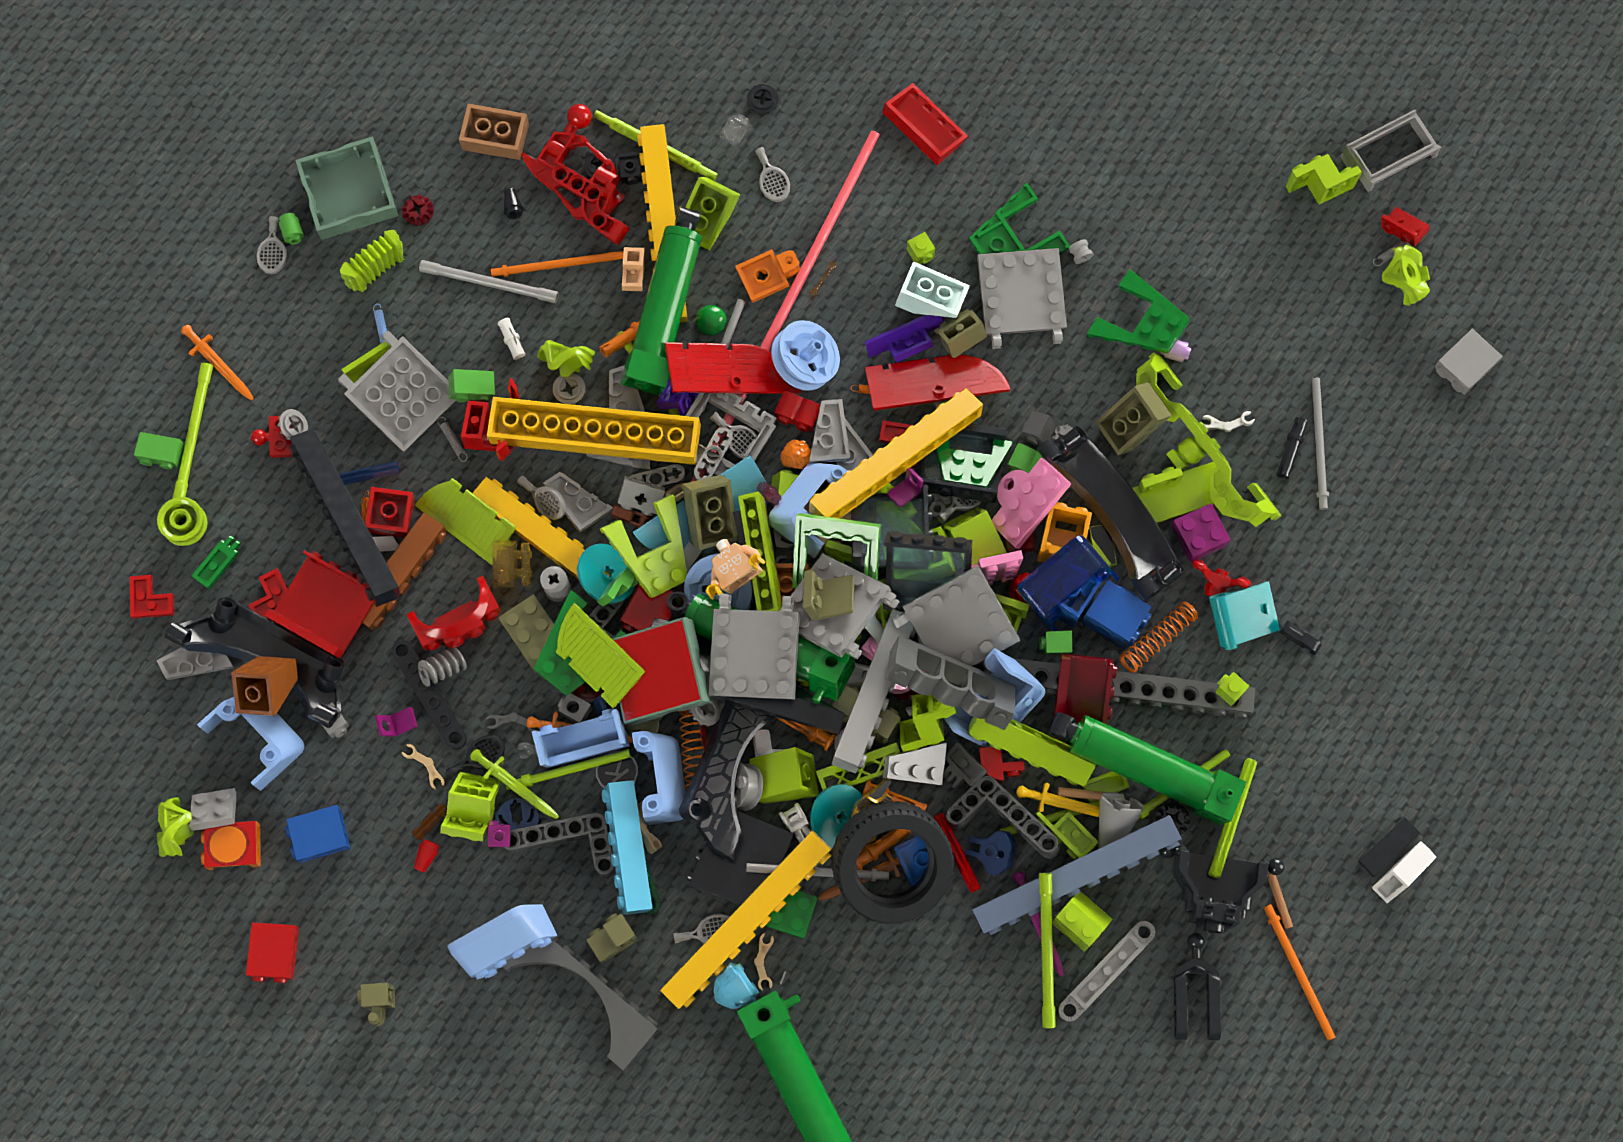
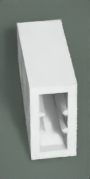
M1419 842L1372 889L1386 903L1390 902L1405 890L1430 865L1436 856L1422 842Z

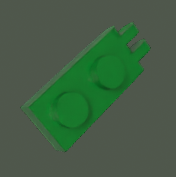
M232 535L226 541L221 540L193 573L192 577L210 590L238 556V548L241 546V542L238 540L234 542L235 538Z

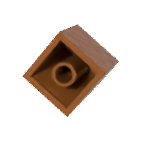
M258 656L231 672L236 713L275 716L298 679L296 659Z

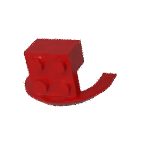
M510 378L508 386L510 399H519L517 386L513 379ZM468 401L461 433L464 449L495 451L498 459L504 461L513 452L515 446H508L507 441L501 443L500 440H498L497 444H491L487 438L491 412L489 403Z

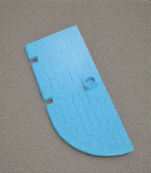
M750 455L720 474L731 481L735 512L740 511L738 498L740 495L759 491L763 497L766 495L770 496L771 489ZM682 499L676 503L684 550L690 541L685 500ZM658 516L633 532L637 539L651 550L669 542Z

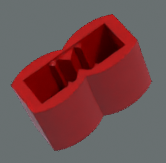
M784 391L775 410V417L778 418V422L784 425L791 423L796 425V428L802 432H813L817 424L820 404L794 393Z

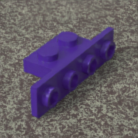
M924 315L865 341L869 358L889 350L894 360L899 362L933 347L932 340L927 333L940 327L939 324L942 323V317Z

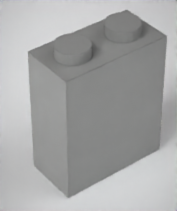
M1472 328L1434 367L1440 377L1447 378L1452 383L1451 385L1454 390L1465 395L1503 356Z

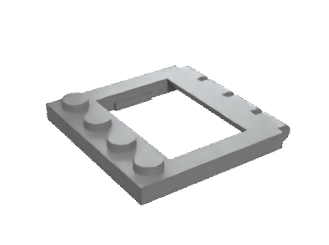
M699 393L685 416L699 417L704 410L703 408L709 402L760 432L743 455V459L750 455L755 462L776 429L774 423L777 418L766 411H763L761 416H759L758 413L761 408L747 400L743 406L740 405L743 398L735 393H726V395H723V393ZM700 443L698 444L696 465L706 449ZM711 450L707 452L709 460L715 461L719 458V455ZM722 457L713 475L718 476L735 464ZM706 463L703 469L707 471L709 464Z

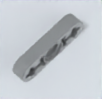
M721 427L715 431L694 469L693 476L696 481L712 477L733 438L732 432L728 428ZM726 433L728 441L724 440L720 447L716 446L720 439L717 435ZM716 450L719 458L711 461L707 457V452ZM707 463L709 464V467L706 471L708 477L703 476V478L699 477L700 473L698 472V469L702 471L705 464Z
M673 464L630 476V478L644 481L643 478L646 477V481L651 483L650 478L653 475H659L662 480L657 485L666 488L678 483L681 484L685 480V470L681 465ZM674 470L682 473L679 474L678 479H675L674 476L667 477L668 482H665L664 472H666L667 476L672 475Z

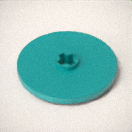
M595 544L590 546L581 554L577 563V574L582 587L597 601L614 578L627 568L622 561L623 558L611 545ZM631 585L626 592L619 597L616 595L608 604L622 602L630 596L634 587Z
M836 784L824 789L814 801L810 815L812 831L831 848L836 843L835 840L838 833L851 818L853 806L856 801L863 797L862 794L852 786ZM837 814H842V817L837 819Z

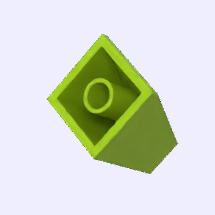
M977 507L940 525L949 538L964 537L968 540H973L972 565L978 564L979 559L1007 553L987 510ZM956 553L964 565V553Z
M793 747L749 759L750 764L757 766L763 777V791L759 802L766 804L812 798L819 795L814 755Z
M1080 892L1069 901L1052 921V924L1085 952L1113 919L1085 894Z

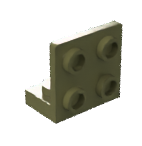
M813 570L804 572L803 609L813 621L853 613V575L821 580Z

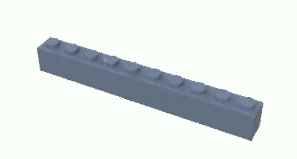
M1171 816L1164 817L1050 872L1052 874V906L1061 902L1059 897L1067 894L1068 897H1072L1080 893L1079 888L1086 884L1088 888L1101 883L1099 878L1105 875L1109 879L1120 874L1119 869L1124 866L1130 869L1140 864L1139 859L1145 856L1149 860L1159 855L1158 850L1164 847L1170 850L1180 845L1178 840L1182 838ZM1039 878L973 909L983 933L989 931L990 935L1002 930L1001 925L1007 922L1011 926L1021 921L1020 916L1026 913L1032 916L1040 912Z

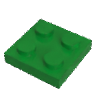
M798 891L793 897L789 894L784 899L786 904L779 912L774 910L769 915L771 920L765 926L804 939L818 897Z

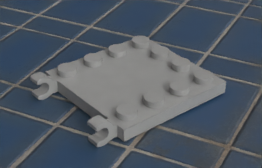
M1059 248L978 254L984 329L987 335H991L992 349H1001L1002 340L1000 334L1052 330L1053 344H1061V341H1063L1061 330L1067 328Z
M387 331L382 335V339L391 348L355 383L345 374L338 378V382L347 389L344 395L404 453L456 400L449 399V381L403 336L397 340Z
M822 554L811 568L821 580L853 575V613L813 621L803 609V579L791 595L795 598L794 612L800 613L799 636L841 658L847 653L853 658L858 659L862 651L858 649L859 645L854 643L855 639L882 603L895 609L899 600L895 599L896 595L891 592L889 586Z
M979 565L903 605L905 612L893 618L896 628L910 620L924 646L970 666L985 660L994 648L1002 651L1020 641Z
M720 594V609H714L709 696L795 700L800 613L794 612L795 598L783 596V612L731 610L732 595Z

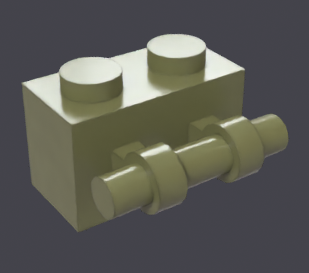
M968 309L962 313L959 311L956 318L939 324L940 327L933 330L935 335L940 337L943 347L953 359L987 337L982 321L972 310L969 311Z
M389 983L361 984V990H358V1003L361 1004V1007L372 1010L368 1015V1021L372 1025L379 1027L384 1025L386 1020L385 1009L395 1008V986Z

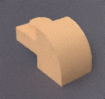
M624 247L622 291H643L645 273L644 248Z

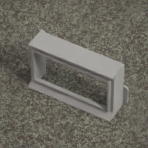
M1413 110L1348 144L1343 154H1341V159L1346 167L1352 169L1358 166L1362 173L1359 179L1366 190L1370 192L1376 183L1427 156L1437 157L1441 147L1436 144L1416 114V110ZM1410 123L1425 147L1371 174L1357 153V150Z

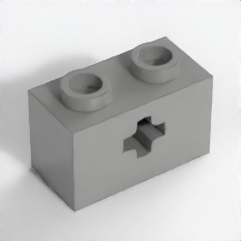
M625 476L618 497V504H621V507L624 509L633 510V508L641 510L642 514L653 516V514H657L653 503L663 498L665 487ZM640 493H643L644 498L641 501H638L637 496H639Z

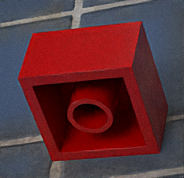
M371 487L365 521L370 534L405 538L410 532L415 502L413 492Z

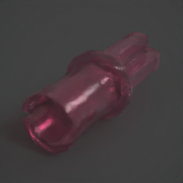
M767 482L758 484L757 491L765 498V501L778 505L779 501L782 500V496L778 493L777 489Z

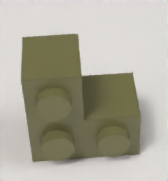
M616 913L605 920L604 929L597 928L589 934L590 938L587 939V942L601 964L638 941L622 913L620 915Z

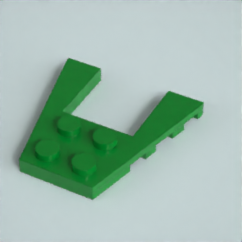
M1025 183L1002 208L1000 207L991 219L987 220L969 238L970 243L978 254L1059 248V253L1068 251L1070 245L1059 230L1027 250L1024 249L1006 222V219L1037 202L1038 198L1028 183Z
M1129 269L1120 282L1119 288L1151 303V306L1133 333L1097 317L1087 335L1090 338L1097 337L1102 338L1103 341L1122 342L1128 346H1142L1143 349L1169 354L1190 322L1189 317Z
M570 590L533 668L534 671L565 696H568L586 682L569 666V663L572 661L570 657L564 661L556 653L559 631L567 612L574 603L582 610L588 604L572 590ZM620 630V631L618 632V634H617L614 638L620 637V636H623V635H626V634H625L623 631Z

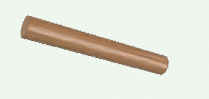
M1058 787L1057 791L1058 796L1100 800L1103 793H1106Z
M1268 871L1267 878L1284 928H1291L1293 924L1277 877Z

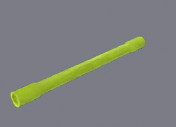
M201 363L198 385L172 499L186 497L188 478L207 388L213 370V365L209 363Z
M1039 873L1043 985L1042 1027L1055 1028L1051 904L1052 874Z

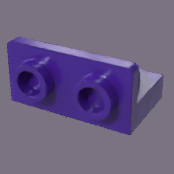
M669 379L666 389L661 393L656 403L659 409L677 408L680 416H685L698 393L672 392Z

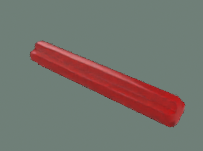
M944 813L934 816V820L940 825L951 844L954 861L971 893L978 891L981 886Z

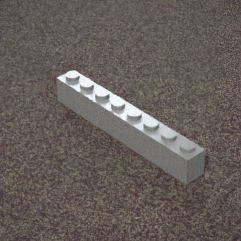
M894 609L891 612L832 761V765L855 774L858 767L863 768L867 758L864 755L865 749H870L875 737L871 736L873 729L878 730L882 720L878 716L880 711L885 712L889 702L886 696L888 692H893L896 685L886 680L890 650L899 635L907 639H914L916 630L910 620L896 628L893 618L902 612Z

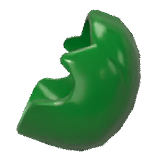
M706 305L698 311L695 322L700 332L708 336H714L724 330L727 316L720 307Z

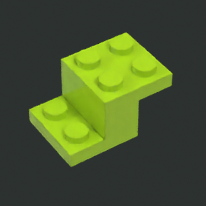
M1328 154L1322 157L1319 155L1306 165L1299 164L1294 167L1288 178L1286 188L1291 193L1307 185L1320 205L1353 189L1362 172L1356 166L1352 169L1347 167L1339 173Z
M933 694L913 695V718L900 722V745L903 752L915 751L920 747L935 745L940 741H944L943 718L957 714L956 707L947 706L939 702Z
M459 772L448 793L447 815L441 825L440 833L451 837L467 838L472 841H483L488 831L489 822L493 821L495 797L500 789L501 782L490 777L486 782L483 781L484 776Z

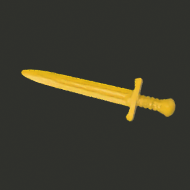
M1044 783L1042 793L1027 789L1023 785L1017 788L1016 793L1019 798L1027 797L1039 800V812H1043L1044 804L1099 817L1100 807L1048 793L1047 790L1050 786L1048 783Z

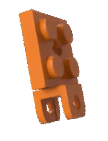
M769 250L735 266L752 303L789 287L787 279L797 275L800 270L799 261L792 250L778 254L776 257L773 250ZM760 272L768 274L763 281L757 279Z

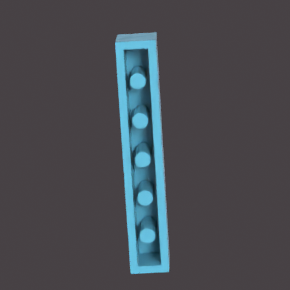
M634 780L608 783L604 790H602V800L607 806L605 821L610 827L608 842L613 848L611 863L616 869L614 884L619 890V897H617L618 909L622 910V915L648 912L652 909Z

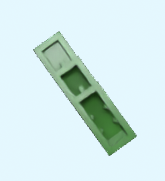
M629 567L625 568L606 587L597 601L601 606L607 605L616 595L618 597L622 595L631 585L634 587L639 583L634 577L635 575Z

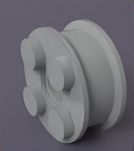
M739 762L734 788L735 808L749 811L757 805L761 798L763 777L757 766Z

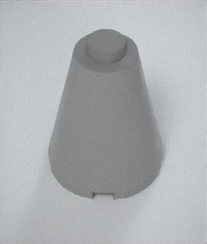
M1103 793V796L1100 798L1099 848L1130 834L1142 813L1143 805L1139 801L1131 797L1130 801L1123 799V794Z

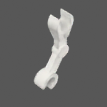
M1250 411L1244 412L1241 418L1231 422H1222L1210 415L1202 417V419L1210 421V425H1205L1208 430L1220 429L1225 432H1230L1232 429L1242 425L1250 426L1255 420L1253 419L1248 422L1244 419L1245 416L1251 414Z

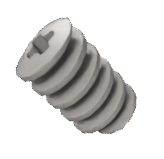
M556 566L548 567L542 572L540 582L546 596L555 602L565 600L571 590L566 573Z
M451 647L448 650H443L441 653L434 654L433 657H427L426 660L419 661L418 672L423 684L430 686V680L433 683H437V676L440 680L445 679V674L451 677L452 670L455 673H459V666L462 670H465L467 664L461 652L457 648Z

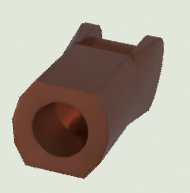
M615 504L611 513L612 518L639 528L651 518L637 511L624 509L618 504ZM635 515L640 516L638 523L633 522Z

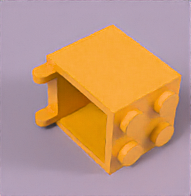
M1056 502L1047 514L1037 561L1061 567L1066 559L1070 563L1080 566L1092 512H1088L1083 507H1076L1074 509L1067 507L1064 503ZM1061 521L1077 525L1076 532L1055 528L1056 522Z

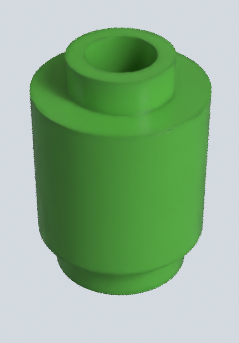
M294 213L282 215L279 218V226L284 241L292 245L298 244L304 237L298 217Z

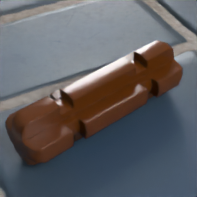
M439 804L435 811L431 812L420 823V826H417L412 831V834L418 840H422L426 836L425 833L429 832L440 821V818L447 814V808L443 804Z

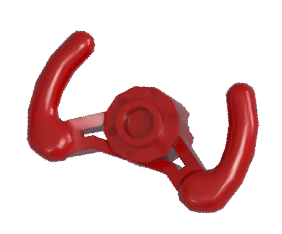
M1194 559L1192 561V566L1200 570L1207 580L1204 594L1208 596L1225 593L1227 588L1237 586L1248 588L1251 586V581L1244 576L1238 579H1231L1228 576L1229 572L1223 569L1210 570L1203 560Z

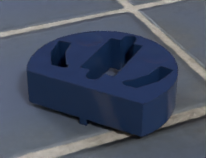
M513 798L506 801L499 808L496 815V821H499V825H503L499 818L503 817L504 821L510 825V830L540 824L538 810L523 798ZM515 801L518 805H521L523 821H520L519 826H517L516 822H513L511 810ZM532 811H535L534 817L530 822V819L532 817Z

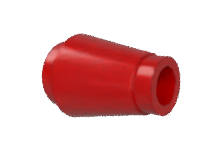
M424 839L419 844L413 868L425 873L440 852L438 851L440 845Z

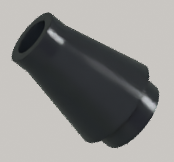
M507 188L504 190V214L509 219L520 218L524 208L516 194V190L514 188Z

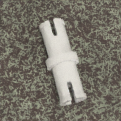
M510 318L500 320L498 326L504 336L503 341L508 345L513 359L517 360L524 357L526 354L520 344L519 334L515 332Z

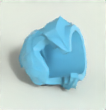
M730 962L714 982L715 1001L731 1009L741 1008L744 1005L747 1006L755 1002L756 995L759 993L755 984L751 983L743 971L744 968L740 963Z

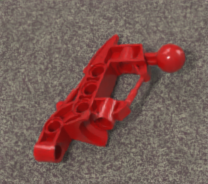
M575 104L568 110V124L563 132H554L537 160L525 153H522L521 156L534 176L551 191H554L562 200V203L571 212L574 219L586 220L598 233L619 246L630 229L621 221L609 216L625 198L616 189L620 177L616 174L617 170L610 159H607L599 150H596L585 136L576 135L578 129L586 128L591 123L592 113L586 105ZM587 146L603 162L590 180L563 164L569 152L573 151L576 147ZM567 173L566 177L560 180V176ZM579 183H583L580 189H576ZM564 188L581 199V206L575 209L558 189ZM599 192L598 197L592 199L593 194ZM604 219V223L597 226L598 221Z

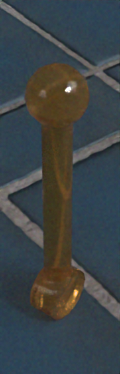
M835 262L829 263V268L815 288L810 290L811 296L817 295V290L832 270L836 269Z

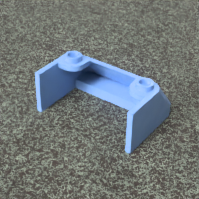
M808 464L768 515L769 525L794 543L796 515L798 513L810 514L803 508L825 480L830 484L832 482L836 483L847 470L839 465ZM807 535V553L815 558L824 542L814 535Z
M232 697L220 703L197 725L208 734L223 720L233 721L242 715L268 742L260 753V760L267 768L251 781L252 785L261 791L303 752L304 742L278 713L275 716L236 713L235 700Z
M614 708L602 711V715L595 719L561 728H553L552 725L540 727V731H532L539 763L547 768L630 746L620 711Z

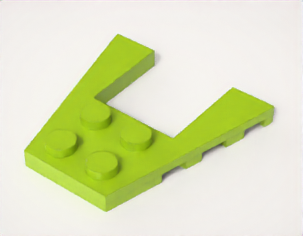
M674 494L653 503L669 542L639 557H636L621 520L600 528V531L609 539V543L614 550L618 551L623 558L622 561L632 570L635 575L634 577L650 598H654L685 582L687 576Z

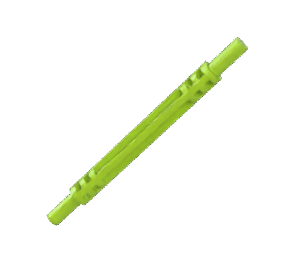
M598 110L594 113V118L609 125L610 129L638 143L637 134H641L640 130L617 118H611ZM667 145L670 160L694 173L698 172L713 181L716 180L718 176L716 172L702 166L701 162Z

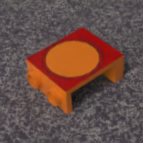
M257 821L235 822V824L207 828L201 831V842L204 844V852L201 853V863L204 865V868L213 870L214 867L243 865L261 867L260 824Z

